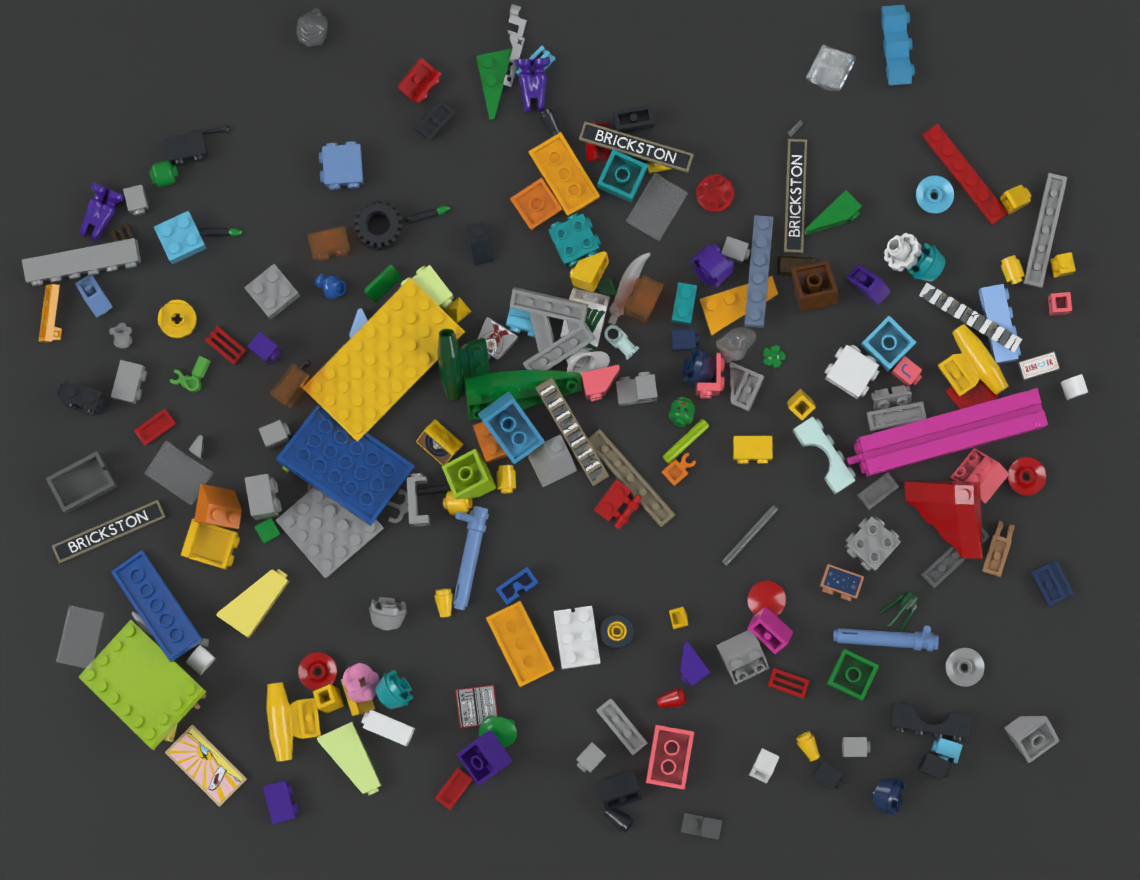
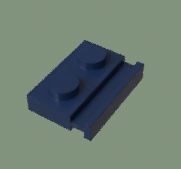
M1057 560L1031 572L1048 607L1074 594Z

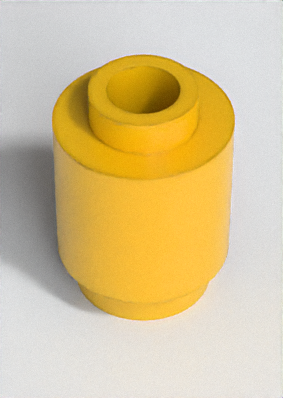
M1013 255L1001 260V268L1007 283L1011 282L1014 285L1022 282L1025 274L1019 259H1016V256Z
M513 465L498 466V471H496L497 490H501L502 494L513 493V490L516 489V472L513 470Z

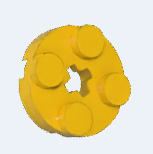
M171 300L160 309L158 314L160 328L171 338L179 339L189 336L197 323V316L193 307L183 300ZM176 314H180V318H183L179 324H175V321H172Z

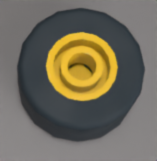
M621 614L608 616L600 626L601 640L606 646L613 649L626 647L634 637L633 623L629 618Z

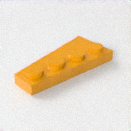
M772 276L768 277L766 302L778 295ZM748 284L699 300L711 336L745 316Z

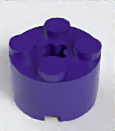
M716 244L706 245L690 260V265L693 263L695 265L693 270L705 284H713L712 288L714 289L733 273L732 268L734 267V263L720 253L721 250Z

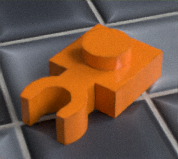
M689 453L683 455L680 463L675 459L661 472L673 486L677 485L689 474L685 470L686 468H691L696 464L695 460L690 464L685 461L690 455Z

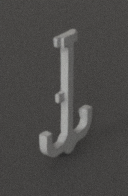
M399 489L398 495H405L404 503L399 505L389 501L387 504L398 508L400 511L397 519L389 517L388 521L392 523L400 522L403 515L408 512V493Z

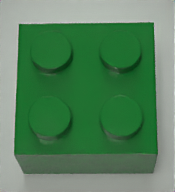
M842 649L826 685L859 701H863L879 665L846 649Z

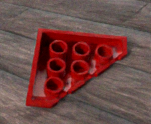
M905 481V500L920 512V516L929 525L932 524L939 531L938 534L948 544L951 543L957 549L958 554L962 558L982 559L980 482Z

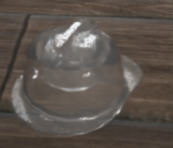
M738 327L732 329L719 339L716 346L720 349L725 363L743 359L747 349L755 342L756 334L749 328Z

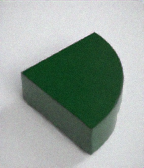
M611 276L599 281L596 287L599 293L606 296H615L617 294Z

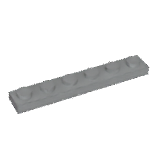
M1048 173L1023 281L1025 285L1038 288L1043 287L1067 182V177Z

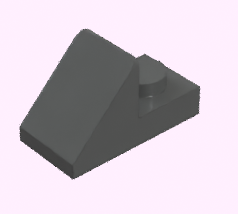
M684 813L681 832L719 839L722 820Z

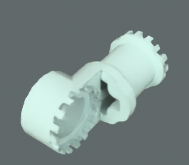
M610 325L606 328L604 332L606 341L615 348H619L627 360L639 349L638 346L635 347L627 339L628 336L618 326ZM610 329L617 330L618 337L616 339L608 337L607 333Z

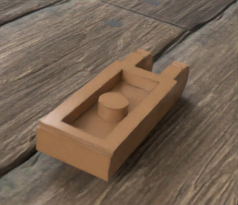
M998 521L981 571L997 577H1001L1014 531V525L1010 524L1007 529L1006 538L1000 537L999 535L1003 528V522Z

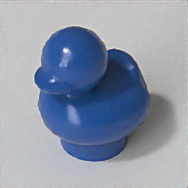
M321 273L315 279L316 286L323 288L325 296L329 299H336L346 291L345 282L337 276L330 275L326 277Z

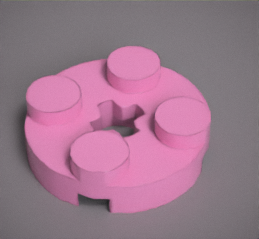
M357 663L347 668L343 674V686L346 685L348 697L357 703L374 698L376 695L375 688L379 681L378 674L362 663Z

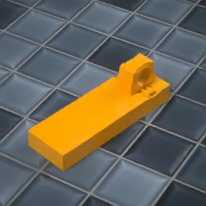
M46 285L38 342L48 343L52 342V340H61L62 329L54 326L60 285Z

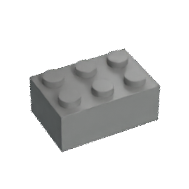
M269 474L246 477L245 483L251 516L255 520L279 517V512L282 511L280 500L276 497V493L279 492L277 481Z

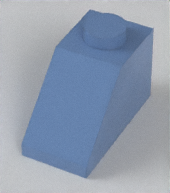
M87 275L75 283L96 317L105 314L112 308L110 301L93 275Z

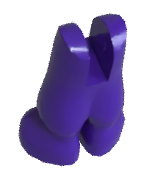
M550 58L533 59L534 74L531 73V59H515V66L521 69L519 83L522 91L524 111L531 112L530 98L538 99V112L544 111L547 74L544 72V68L550 64Z
M92 182L91 190L95 193V197L89 200L79 234L85 237L91 225H94L95 229L91 240L97 242L106 225L116 211V204L123 202L125 196L112 190L109 191V189ZM107 194H108V199H107L106 203L103 204L104 199H105V197H106Z

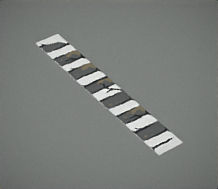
M926 283L919 295L1013 352L1016 351L1022 341L1018 336Z

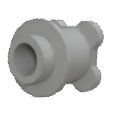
M120 323L118 326L109 329V333L114 335V345L116 347L127 348L132 343V337L129 335L132 333V329L127 327L125 323Z

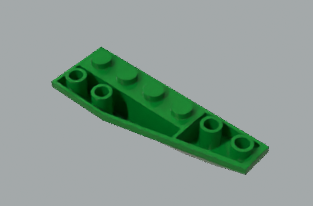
M517 370L489 373L473 378L466 376L464 377L469 421L481 419L478 413L507 392H510L522 410L543 404L544 402L535 387L549 378L553 379L562 396L581 391L580 373L554 370Z

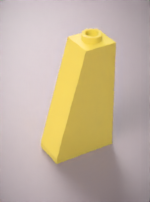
M279 569L277 571L270 570L221 609L216 616L250 638L289 583L286 579L288 575Z

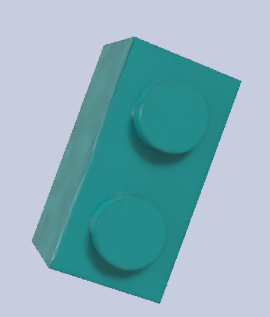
M678 282L671 323L690 326L697 285Z

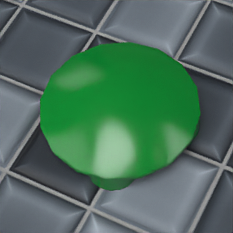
M489 715L479 727V737L491 729L503 748L513 744L517 737V729L512 719Z

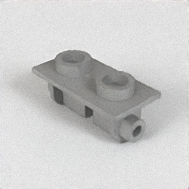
M909 386L891 387L892 394H889L888 388L875 390L874 393H871L872 401L874 400V410L911 403L912 392H910Z

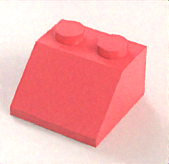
M619 365L581 373L586 400L590 399L591 402L601 400L602 396L606 395L619 374Z

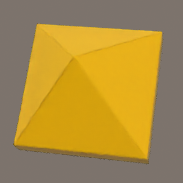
M460 297L445 308L446 312L456 323L471 313V310Z
M684 607L669 611L673 629L688 626V615Z

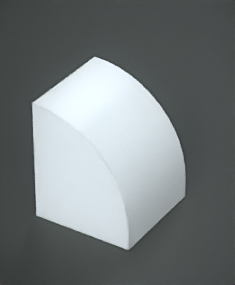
M1082 374L1060 382L1066 400L1088 393Z
M199 645L186 663L201 676L216 658L203 646Z
M762 748L749 775L767 784L779 756Z

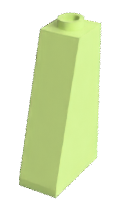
M353 722L317 738L321 746L362 794L368 793L369 796L379 791L378 787L382 785Z

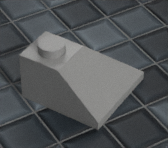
M561 434L546 441L527 455L542 487L577 471Z
M1020 716L1005 727L1010 739L1028 763L1060 741L1046 716Z

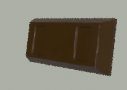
M778 256L777 275L792 276L791 268L816 263V258Z

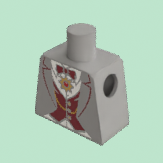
M488 317L478 336V339L484 338L486 340L488 361L490 357L499 361L518 340L517 335Z

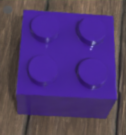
M491 729L456 754L478 786L513 762Z

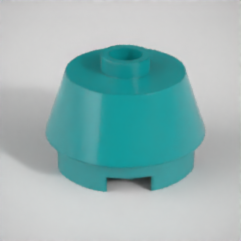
M925 243L921 249L922 254L917 257V264L908 269V272L915 279L934 281L941 274L945 266V258L936 246Z
M395 670L385 673L375 688L380 702L389 709L406 706L413 699V696L409 693L412 690L411 686L404 677L400 679L396 675L397 671Z

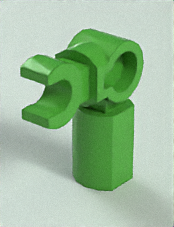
M199 356L192 370V377L189 375L184 376L181 371L174 370L179 375V379H170V382L175 385L182 384L183 388L191 392H198L202 386L200 380L204 378L211 361Z

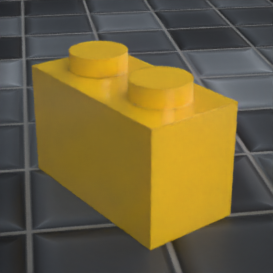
M772 436L733 437V461H737V464H749V461H757V464H768V461L773 459Z

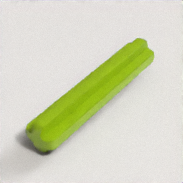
M701 419L663 455V459L668 464L671 463L709 427V424L704 419Z

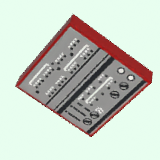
M494 685L456 690L460 728L480 726L489 715L498 717Z

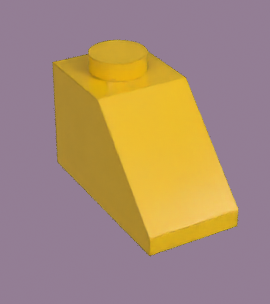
M1021 184L1004 192L1000 197V201L1010 215L1031 202V194Z
M603 251L579 260L570 271L572 285L594 293L609 263L607 252Z

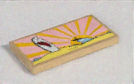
M191 725L165 752L219 807L247 780L194 725Z

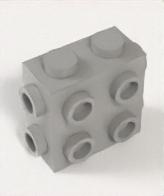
M865 517L858 525L861 529L856 534L852 532L845 540L848 542L845 546L848 549L846 552L854 559L856 557L862 561L861 565L867 571L872 570L873 572L878 569L901 542L898 540L899 535L893 530L888 531L883 527L885 523L878 517L875 519L870 517L869 520Z

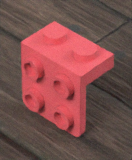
M717 353L715 357V383H697L696 395H700L701 399H711L712 396H719L720 391H723L724 377H721V372L724 369V358H721V353Z

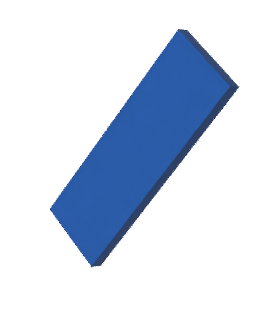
M143 550L111 571L170 662H173L203 640Z

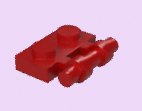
M616 479L594 511L607 521H610L615 516L618 520L614 526L621 529L624 524L628 523V518L633 511L639 508L638 504L642 498L637 494L633 500L628 496L632 490ZM623 502H625L628 506L624 510V512L621 513L620 511H618V509L623 504Z

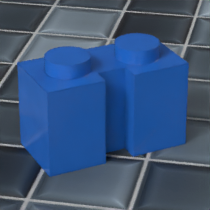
M526 567L496 588V591L508 606L519 598V591L524 589L525 592H528L539 583L528 567Z

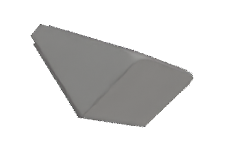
M199 435L189 448V451L202 460L205 438Z

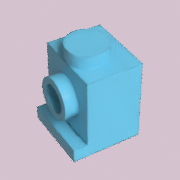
M938 738L937 741L934 740L931 752L938 754V757L949 761V758H952L951 762L957 764L963 745Z

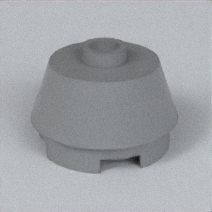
M379 597V601L376 602L372 599L371 606L369 607L372 624L382 630L399 628L407 614L406 603L404 601L401 604L394 602L395 598Z

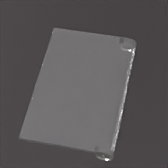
M654 173L626 222L660 241L688 192L662 178L659 174Z
M165 441L144 474L192 506L198 497L200 484L206 485L214 473Z
M74 606L68 607L56 662L92 670L104 617L103 612Z

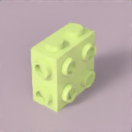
M430 265L428 267L422 266L416 271L417 275L412 280L440 308L443 307L444 309L452 303L453 294ZM410 277L406 278L401 285L403 286Z

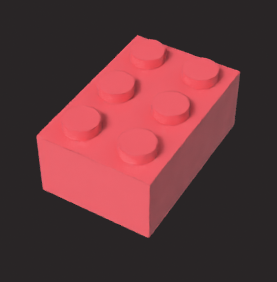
M655 725L646 783L685 789L694 737L693 731Z

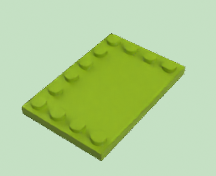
M132 620L122 628L79 676L153 750L206 693L175 661L170 662L161 647Z

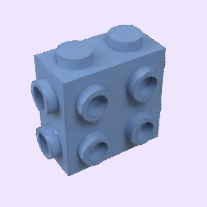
M351 141L346 142L345 145L327 143L326 146H322V152H319L320 164L323 163V171H320V180L324 182L325 187H329V190H338L340 186H348L349 189L359 188V185H364L360 144Z

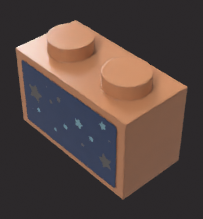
M827 564L819 587L823 588L822 592L833 595L835 592L841 594L840 598L852 601V599L856 600L864 576Z

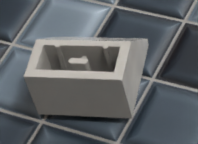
M749 630L716 645L735 685L769 669L760 643Z

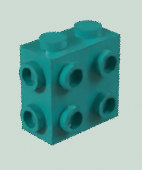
M576 213L569 216L568 221L564 223L559 221L550 226L549 235L565 267L568 265L573 267L580 259L595 255L599 251L598 245L601 242L597 234L593 235L590 229L593 226L589 217L585 218L583 214L578 215Z

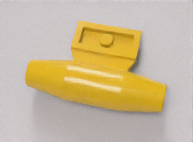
M965 324L954 330L952 334L961 354H953L938 364V368L958 396L961 397L974 388L979 379L995 395L1007 389L1009 386L999 365L982 341Z
M283 683L267 684V718L270 740L276 761L292 760L293 736L300 739L321 736L315 698L296 700L289 705Z

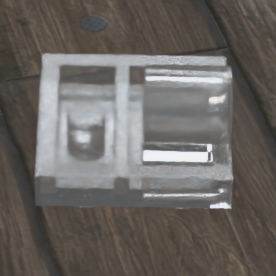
M823 45L806 79L818 84L825 90L840 91L856 57Z

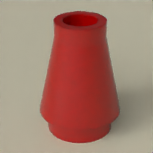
M676 688L657 697L659 708L683 706L682 704L687 703L683 689Z

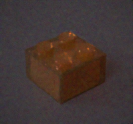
M642 275L641 279L637 278L632 290L634 294L633 296H628L624 305L626 315L647 324L662 293L664 284L645 275Z

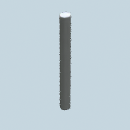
M772 505L721 562L728 566L778 509Z

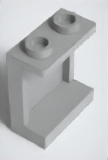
M422 473L411 474V477H407L409 524L411 527L430 526L428 515L418 516L417 484H428V479L423 477Z

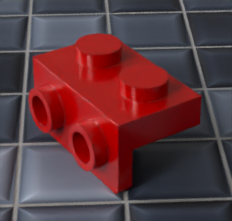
M419 58L396 88L413 102H423L427 98V92L430 88L436 86L440 81L439 77L442 73L436 71L422 58Z

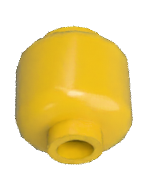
M452 490L447 492L446 498H443V507L451 515H456L457 512L468 513L469 509L472 508V498L455 499Z

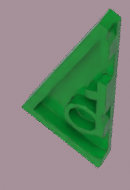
M512 48L476 56L490 121L495 119Z

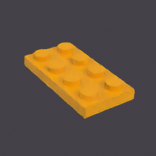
M561 132L528 151L567 217L600 198L599 193Z
M521 601L486 617L519 687L554 671Z

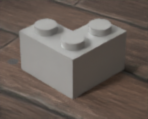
M642 372L635 379L621 377L619 381H616L618 406L657 401L655 374L650 375V372Z

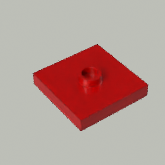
M980 379L974 388L961 397L958 396L952 386L945 391L959 409L992 401L999 397Z

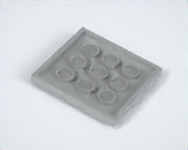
M314 487L276 519V522L325 579L384 529L377 519L369 526Z

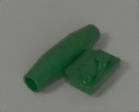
M443 329L439 332L437 355L440 379L447 399L454 401L462 396L463 376L473 378L490 373L487 343L484 338L466 342L465 345L459 348L452 329Z

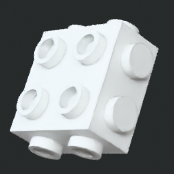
M846 345L844 349L840 347L835 357L838 359L835 364L830 363L824 372L827 374L825 379L858 399L859 396L864 397L869 387L866 385L870 379L874 381L880 372L877 370L879 365L872 356L861 354V350L858 347Z

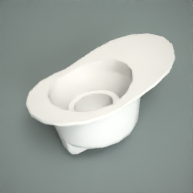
M581 348L566 358L568 363L567 372H577L581 376L583 372L606 368L610 362L609 356L602 351L590 352L585 348Z

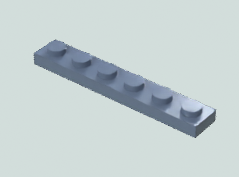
M754 215L745 327L764 328L773 217Z

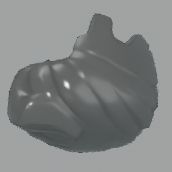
M318 8L300 16L296 32L298 40L307 47L322 45L328 30L327 18L323 16V13Z

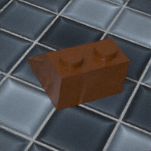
M828 261L791 268L795 297L800 312L837 304L838 290Z

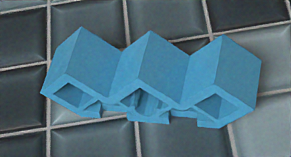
M904 5L882 6L883 44L887 63L886 76L889 85L912 84V76H915L914 64L911 65L909 59V50H912V38H908L907 23H910V14L906 12Z

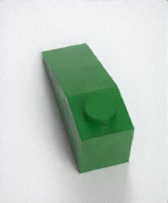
M845 190L803 233L809 235L846 224L849 220L853 222L861 214L859 210L862 205Z

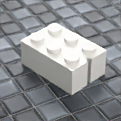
M592 606L575 608V612L572 613L571 609L554 611L562 669L600 664Z

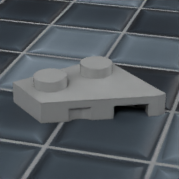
M730 362L731 404L749 412L765 377Z

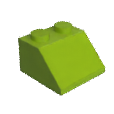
M476 449L442 466L455 499L481 497L496 489L484 457Z

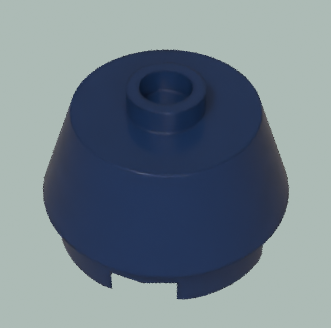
M693 348L690 351L692 354L690 359H685L682 368V374L685 375L683 381L688 382L689 385L709 383L716 372V360L703 349Z
M898 778L881 779L877 786L874 787L872 797H874L873 806L887 816L889 814L896 816V812L900 811L904 800L902 789H906V783L899 781Z

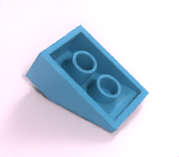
M507 392L478 413V416L513 464H516L545 443L510 392Z

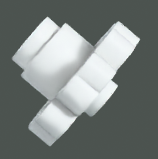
M904 233L901 237L896 235L888 242L887 249L884 251V259L893 270L901 272L904 268L911 269L917 264V257L922 254V245L911 234Z

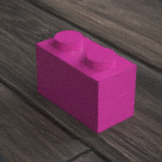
M766 606L753 616L747 628L774 654L789 643L793 631Z

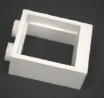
M370 710L369 713L365 712L361 722L364 724V729L405 746L409 745L415 728L373 710Z

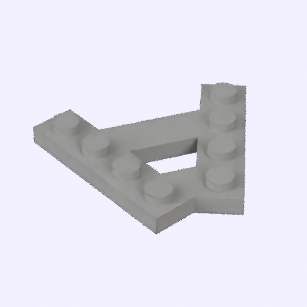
M516 287L513 288L510 307L530 312L539 351L523 362L527 370H548L596 339L585 323L588 304ZM549 316L566 320L569 333L554 341Z

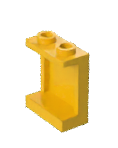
M192 519L181 556L227 570L228 566H232L234 560L232 552L234 548L237 549L240 537H237V532L213 525L197 523Z

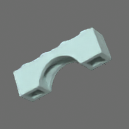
M811 417L794 428L793 433L803 447L815 446L826 453L829 459V471L824 479L833 493L837 494L855 482L854 477L856 475L850 466L847 468L844 464L845 458L840 451L836 452L832 446L834 445L832 438L829 435H825L822 431L824 427L818 418L815 420L814 417Z

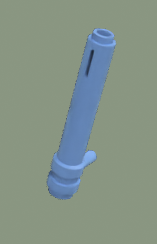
M473 506L470 515L462 512H457L455 515L456 519L468 522V534L453 599L455 609L465 610V607L468 606L482 536L487 527L485 522L489 517V514H487L488 509Z
M925 626L923 632L915 631L914 633L838 628V630L833 632V641L842 644L913 648L917 651L926 649V651L932 652L933 650H938L939 635L931 632L930 626Z

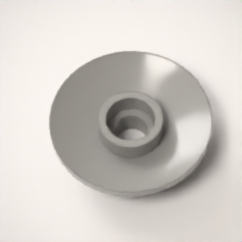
M960 648L953 651L947 658L946 673L949 679L956 685L971 686L982 678L984 662L975 650ZM962 664L967 665L968 668L966 671L961 670Z

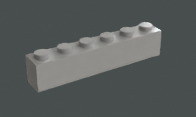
M135 238L22 260L25 281L28 284H32V286L43 285V281L48 280L51 283L60 282L64 277L76 279L81 277L80 274L88 273V276L97 275L100 270L105 269L107 272L117 271L118 267L121 266L133 268L137 266V263H141L138 241Z

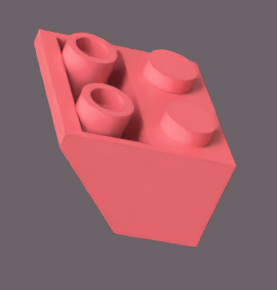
M974 448L950 478L954 481L980 482L981 501L986 504L1008 477L1009 473L999 462Z

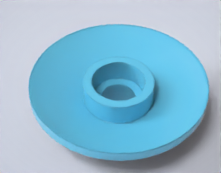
M929 176L923 179L916 189L917 203L928 213L937 214L944 212L951 206L954 199L952 185L948 180L940 176ZM931 193H936L937 199H932Z

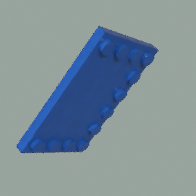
M320 404L315 407L276 458L278 463L369 526L374 523L415 467L368 433L357 442Z

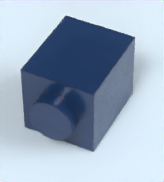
M695 329L672 330V352L691 351L693 348L696 349V346H699V334H695Z

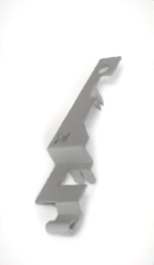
M514 4L511 5L508 22L518 25L519 28L517 34L507 30L513 47L509 62H512L513 65L509 66L510 69L508 70L511 73L510 76L505 74L503 85L512 87L517 69L514 60L520 58L525 39L522 36L527 20L519 18L518 13L521 7Z

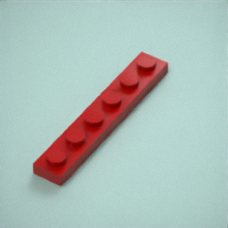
M938 123L922 135L923 139L991 225L1008 213Z

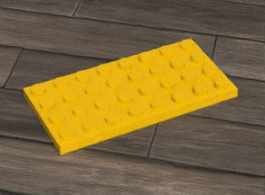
M410 278L315 374L303 389L358 442L438 361L439 332L443 329H452L458 340L465 331Z

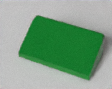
M389 265L364 289V292L376 303L401 279V275L392 265Z

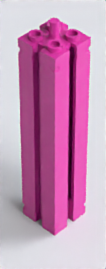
M1038 388L859 437L854 444L856 455L848 457L847 462L848 465L859 463L861 473H865L866 477L1039 430L1046 427L1048 422L1042 409Z

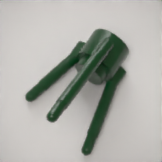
M909 591L905 594L901 593L897 599L880 610V614H883L900 602L901 608L887 624V627H891L904 610L909 611L899 632L904 631L913 612L917 609L916 604L919 602V599Z

